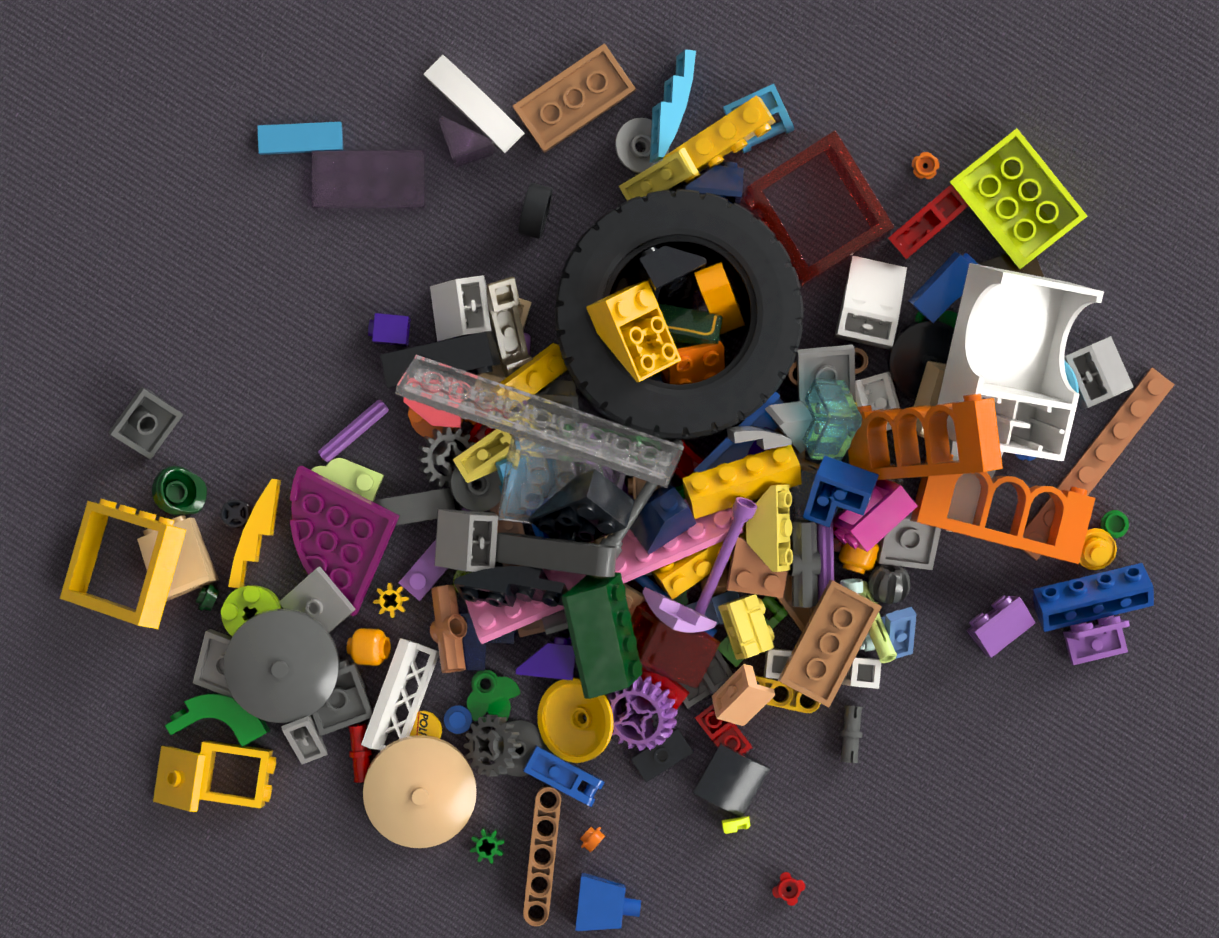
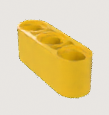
M755 675L756 681L761 686L771 689L783 686L787 690V696L783 701H775L772 698L766 705L803 713H812L821 704L814 701L812 706L803 707L800 704L802 693L776 679Z

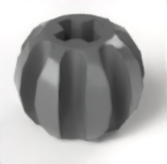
M879 565L871 572L868 580L869 591L873 598L887 604L901 602L908 595L911 588L910 577L901 566Z

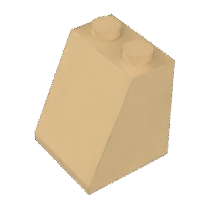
M185 515L172 519L174 520L173 526L186 529V533L166 601L219 580L195 518L186 519ZM152 529L144 530V536L137 539L146 570H148L158 531Z

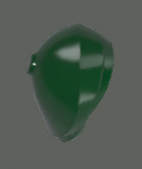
M170 466L160 471L155 477L152 484V495L157 506L163 511L173 515H188L202 510L207 498V487L199 476L188 469Z

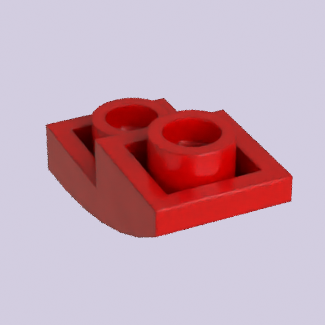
M713 704L695 717L717 748L720 743H723L743 755L753 748L734 723L716 719Z

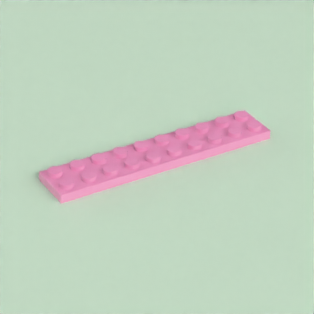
M732 507L695 519L696 524L650 555L629 529L621 541L623 543L621 547L622 552L616 560L615 572L621 573L624 584L724 541L734 519ZM543 569L548 580L565 583L568 591L586 576L585 574ZM516 598L513 607L505 605L496 607L484 601L470 602L465 600L481 644L564 609V606L561 605L551 607L540 601L532 600L531 602H525Z

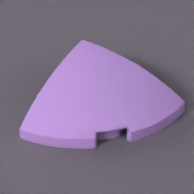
M644 588L643 595L653 613L673 630L695 633L706 631L716 626L717 622L656 591Z

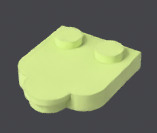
M343 458L331 460L326 467L317 466L312 469V471L370 501L375 500L384 478L383 474Z

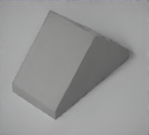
M802 401L766 407L765 410L782 433L791 439L792 445L799 453L803 452L816 417Z
M312 714L281 726L284 735L301 764L328 755Z

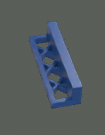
M775 392L765 404L748 416L739 426L768 427L775 430L778 426L765 408L769 405L783 404L784 402L779 398L780 395ZM727 437L693 470V473L703 472L723 463L743 459L748 455L749 449L755 440L734 443Z

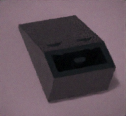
M593 469L573 478L536 510L528 520L551 538L589 543L595 539L627 528L635 500L596 469Z

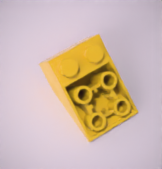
M648 280L628 286L586 307L597 334L636 382H640L681 361Z

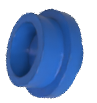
M453 706L445 713L444 724L452 733H464L472 724L471 713L464 706Z

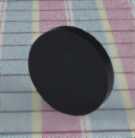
M922 320L908 325L895 337L893 347L889 349L888 370L894 384L904 394L916 400L927 361L947 364L954 334L953 327L940 321L932 323L929 320Z

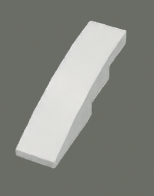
M444 55L424 73L427 80L441 91L475 127L504 153L524 135V132Z

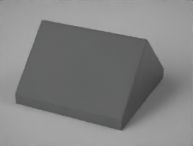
M141 387L108 433L151 460L183 414L149 389Z

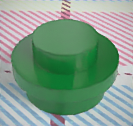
M1112 510L1102 516L1100 527L1108 532L1112 538H1120L1128 531L1129 521L1123 512Z

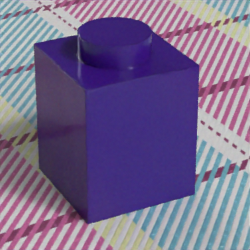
M375 313L374 320L369 321L368 336L372 337V341L375 344L408 347L411 319L409 316Z

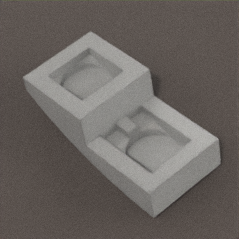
M755 426L727 428L728 439L734 443L756 440L757 445L764 450L792 445L790 438L771 429Z

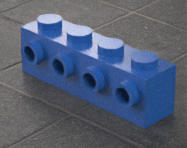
M1143 563L1033 589L1034 609L1043 631L1046 632L1154 606V588Z

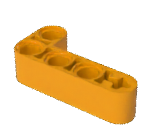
M720 262L694 272L712 320H714V315L717 316L715 327L718 334L720 335L745 326L722 263Z

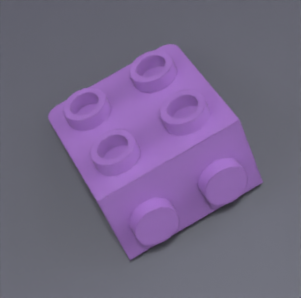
M1113 615L1097 619L1098 624L1094 625L1092 622L1071 625V630L1063 632L1071 665L1127 653L1128 650L1122 628L1130 626L1129 620L1120 619V616Z

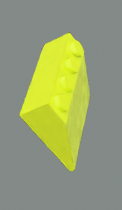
M1017 128L950 181L952 186L1019 269L1023 268L1087 217L1086 213Z

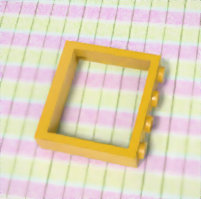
M100 499L99 503L87 501L60 599L138 626L158 629L186 529L173 526L174 520L159 517V521H156V515L140 510L139 515L135 514L136 508L120 504L119 509H117L116 502ZM109 516L158 531L136 609L87 593Z

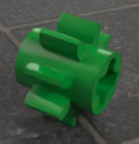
M482 828V836L480 838L472 836L471 839L477 844L470 849V852H477L479 854L478 862L482 861L483 858H488L492 864L495 854L503 855V851L498 849V846L502 845L505 840H498L496 838V829L492 834H487L485 828ZM484 839H487L489 843L495 844L491 852H487L486 848L481 849L480 846L483 845Z

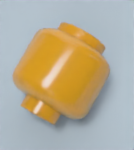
M848 543L842 544L839 561L844 564V569L864 574L865 571H870L874 568L879 545L876 544L866 552L858 547L853 549Z
M360 628L347 641V653L351 654L352 660L358 665L378 666L383 663L384 659L389 657L391 649L390 639L386 637L382 630Z

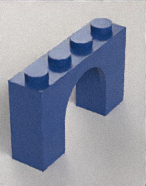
M954 252L908 301L924 317L934 323L955 300L962 297L969 264L978 263L967 253L962 256Z

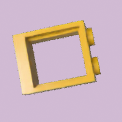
M210 740L202 742L200 754L206 755L200 800L262 808L265 806V802L270 801L272 785H268L269 774H274L276 757H272L273 750L250 746L242 747L237 744ZM216 752L261 758L255 798L210 792Z

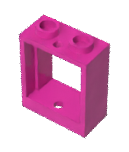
M887 479L877 480L864 516L844 509L833 519V526L836 528L834 534L843 544L848 543L853 549L858 547L868 552L918 506L901 485Z

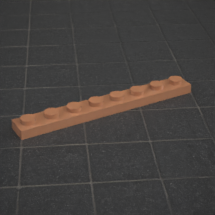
M1153 367L1150 368L1060 482L1057 489L1070 491L1071 487H1077L1087 490L1088 496L1173 388L1174 384ZM1049 496L1027 524L1023 538L1047 544L1055 513V503L1051 496ZM1022 550L1035 561L1041 556Z

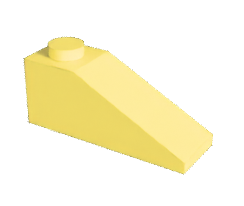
M520 412L458 455L453 461L465 481L470 483L497 471L496 462L546 441L533 420L525 413Z

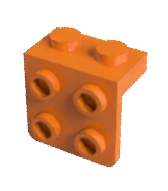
M714 341L677 349L681 361L662 370L661 377L664 383L682 385L700 382L718 374L725 369L723 343L721 341Z

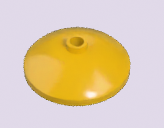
M573 678V680L562 679L555 682L546 690L541 698L537 715L538 728L544 743L554 755L568 762L581 763L596 758L605 750L613 732L612 709L605 695L585 699L580 678ZM583 714L586 715V718H587V721H586V722H585L584 719H583Z

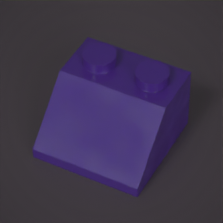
M555 637L554 642L549 641L516 668V674L573 680L576 659L571 638Z

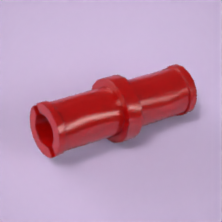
M367 724L348 726L351 740L349 757L353 760L355 783L364 782L366 772L370 766L369 756L372 755L371 749L361 745L366 733Z

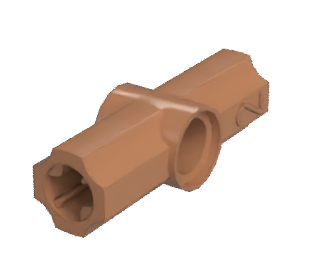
M445 585L431 588L435 620L431 623L430 634L432 639L438 643L442 673L464 671L466 666L462 638L467 633V623L459 614L455 585Z

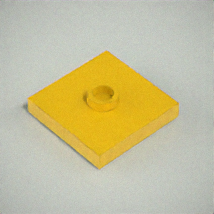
M161 746L153 802L189 812H197L206 755L170 746Z

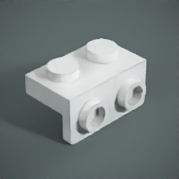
M890 372L855 380L856 401L853 402H857V407L871 405L872 410L900 408ZM887 422L886 431L892 430L889 422Z

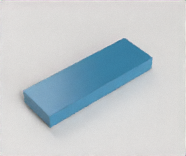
M342 122L258 125L259 154L343 151Z

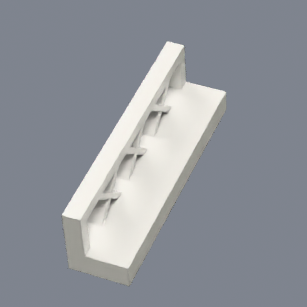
M400 638L361 745L370 749L382 750L386 747L384 744L388 733L396 730L399 739L410 736L439 657V651L414 641ZM420 650L430 654L427 665L418 670L415 659ZM415 677L419 686L417 692L409 696L405 687L407 681ZM406 704L409 711L408 717L399 723L396 711L399 706Z

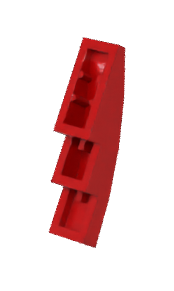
M951 184L888 239L902 256L908 259L969 206Z

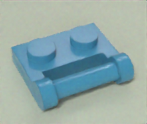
M774 84L723 107V111L727 115L757 95L763 100L771 115H778L780 122L770 126L772 129L758 138L755 135L746 141L748 145L741 149L743 154L751 151V147L783 132L788 134L794 131L793 123Z

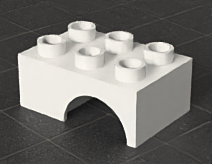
M970 263L937 405L963 402V396L981 393L982 399L994 398L1000 451L1064 461L1079 398V393L1071 388L1065 373L1064 354L1066 341L1071 326L1078 314L1092 303H1101L1104 292L1070 282ZM949 415L947 418L948 439L957 442L954 422Z

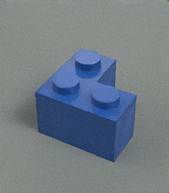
M824 455L816 473L803 518L830 528L838 507L864 516L879 474Z

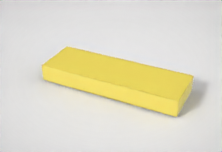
M682 148L621 184L619 188L628 201L638 196H647L648 193L668 190L696 174L698 170L686 149Z

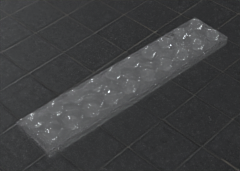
M419 355L414 357L396 387L395 394L408 400L423 403L437 410L449 412L463 419L478 422L489 428L504 431L518 438L533 441L544 447L559 450L570 456L579 457L599 466H605L622 472L625 475L634 476L666 488L671 481L684 450V446L636 431Z

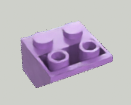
M1001 596L991 604L994 608L993 610L985 614L982 612L969 622L971 627L966 631L987 657L992 658L1035 624L1026 605L1018 596Z

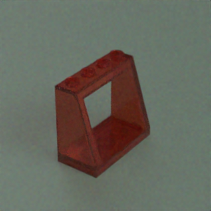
M836 130L750 184L745 190L747 194L744 196L745 202L751 211L756 209L761 217L760 220L775 234L774 237L777 241L782 243L802 286L884 238L894 228V225ZM825 152L871 229L808 267L763 193V190L817 155Z

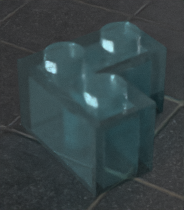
M814 378L804 399L813 419L802 440L811 459L823 460L825 455L842 461L846 451L851 446L855 433L861 427L862 416L844 380Z

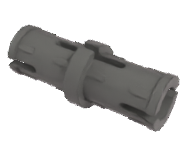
M844 705L843 731H840V736H843L840 762L858 763L859 738H862L863 735L860 732L863 707Z

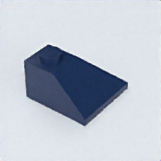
M721 162V166L715 165L688 184L685 190L718 195L728 199L727 202L739 205L743 192L744 168H739L738 164L734 162Z
M666 483L653 492L630 527V530L650 555L694 526L696 522L689 506L673 486Z

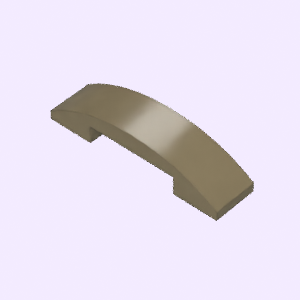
M513 276L486 284L491 327L495 333L499 358L506 378L521 366L533 360L527 351L517 306L520 305L515 277Z

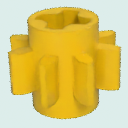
M388 583L387 591H383L380 588L377 589L381 596L380 599L374 600L373 603L381 605L380 615L385 613V611H390L391 618H394L395 610L406 611L402 603L409 600V597H402L403 586L393 590L392 583ZM386 594L389 596L397 595L395 599L398 603L397 606H386L388 601L385 598Z

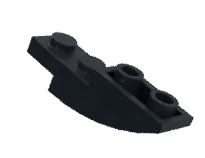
M527 566L483 569L458 577L453 583L463 599L470 602L484 601L496 607H501L502 605L513 607L516 598L525 602H531L532 600L540 601L551 607L563 606L562 596L568 591L565 583L548 580L543 569Z

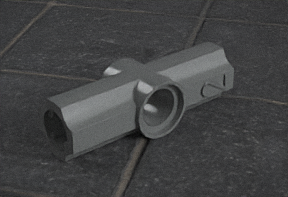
M798 519L791 521L793 529L790 538L793 561L791 563V570L788 571L790 577H792V605L794 607L808 608L816 606L818 603L817 575H820L821 558L817 550V523L807 519Z

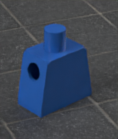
M581 873L575 931L619 929L622 926L623 915L640 916L641 900L625 898L626 887L624 884Z

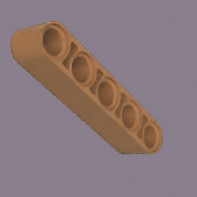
M550 785L541 787L535 799L523 911L525 921L531 926L543 925L547 921L550 911L562 799L560 791ZM549 791L555 794L557 801L554 805L546 806L542 803L541 795L544 792ZM542 820H549L553 824L554 829L549 834H543L538 829V823ZM540 848L547 849L551 855L550 859L546 862L538 861L535 857L536 850ZM535 877L545 878L548 884L547 887L543 890H536L532 886V880ZM533 905H539L544 909V915L541 918H533L529 914V908Z

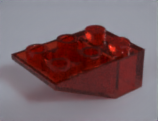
M646 600L637 605L631 616L634 636L637 640L636 646L642 669L697 688L721 642L704 631L687 633L673 630L653 613Z

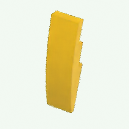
M270 480L252 510L234 556L228 587H244L247 561L259 562L262 534L274 535L281 480Z

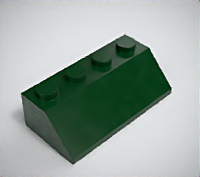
M615 572L614 577L586 575L562 596L585 699L626 689L643 674L621 573Z

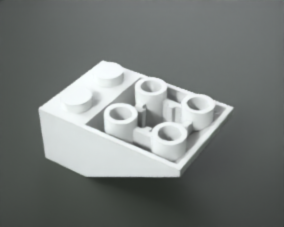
M852 256L834 337L884 349L893 347L907 267Z

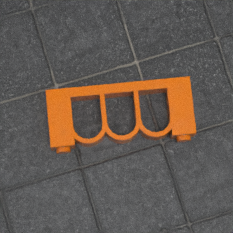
M980 393L964 395L963 402L945 403L936 406L922 405L905 409L892 408L886 410H872L871 405L854 407L855 413L843 414L850 465L879 474L877 480L980 473L1003 469L994 398L982 399ZM949 415L954 422L959 460L951 461L947 431V418ZM917 419L922 423L927 463H920L916 431ZM887 422L891 425L897 465H890L886 434Z
M987 472L972 473L979 479L981 491L973 523L969 524L947 518L955 484L963 474L921 477L915 500L918 507L913 510L910 521L1079 564L1096 499L1087 496V490L1071 487L1070 491H1064L1051 486H1033L1029 488L1023 480L1017 477L996 476L991 478ZM1005 482L1012 484L1018 494V503L1010 534L985 528L993 494L996 488ZM1043 492L1049 494L1055 503V513L1047 544L1023 538L1031 503L1038 494Z

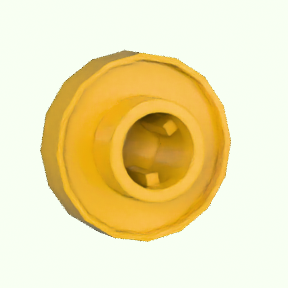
M1093 528L1087 530L1079 561L1080 564L1090 570H1099L1107 567L1116 556V542L1103 529Z

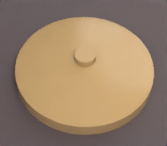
M426 735L404 737L387 745L372 760L364 779V806L373 826L388 840L410 848L433 847L453 838L463 829L471 817L476 802V782L473 770L465 756L445 740Z

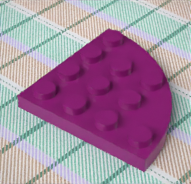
M299 466L290 494V501H292V520H290V526L296 551L308 575L318 567L323 569L356 609L350 614L355 616L358 614L399 515L304 466Z

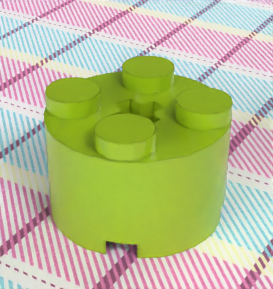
M261 586L240 587L229 594L221 608L223 625L233 637L238 628L248 620V608H256L258 612L255 615L268 610L282 609L279 603L280 600L271 590Z

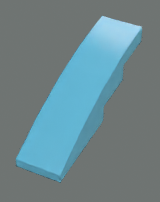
M685 49L676 56V75H673L664 83V102H660L652 109L650 163H656L664 158L678 131L693 81L696 51Z

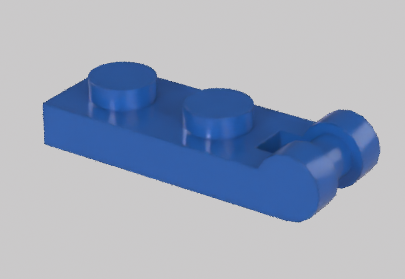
M537 745L534 747L523 768L525 773L592 807L595 801L593 797L597 790L601 789L605 781L560 759ZM582 780L588 783L584 792L578 790Z

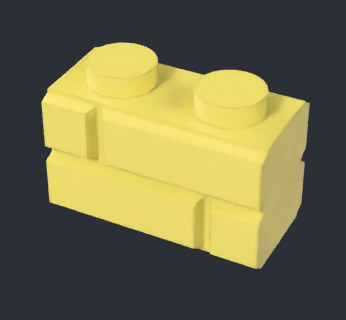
M756 594L746 595L718 606L736 660L746 659L774 648L772 642L775 638L774 632L766 624L763 615L765 614V606L763 601L757 598Z

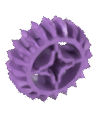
M640 676L630 687L606 695L613 714L612 736L617 734L620 737L618 744L627 741L628 749L633 748L636 744L639 751L644 750L646 746L651 750L657 744L662 745L666 738L671 736L673 733L672 728L677 724V720L674 717L677 715L678 710L672 708L675 704V699L667 698L670 689L664 691L660 689L661 681L654 685L652 684L651 676L647 677L644 681ZM623 697H626L627 710L622 713L621 701ZM658 713L659 723L658 727L654 729L652 716Z

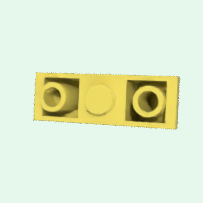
M771 485L755 503L757 509L753 518L746 522L747 544L772 572L791 570V563L793 561V552L790 549V536L793 529L790 520L792 495L789 491V485Z

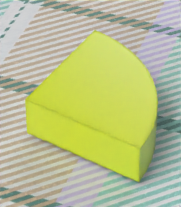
M749 816L721 820L725 834L737 832L739 829H748L751 826Z

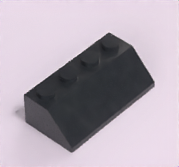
M663 246L659 249L652 247L641 254V258H639L634 284L648 280L659 308L663 312L664 308H671L698 294L699 285L694 272L706 268L707 261L704 257L668 246Z

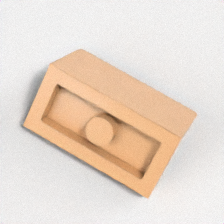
M743 664L712 695L716 719L741 726L746 725L775 696L774 689L758 685L753 666Z

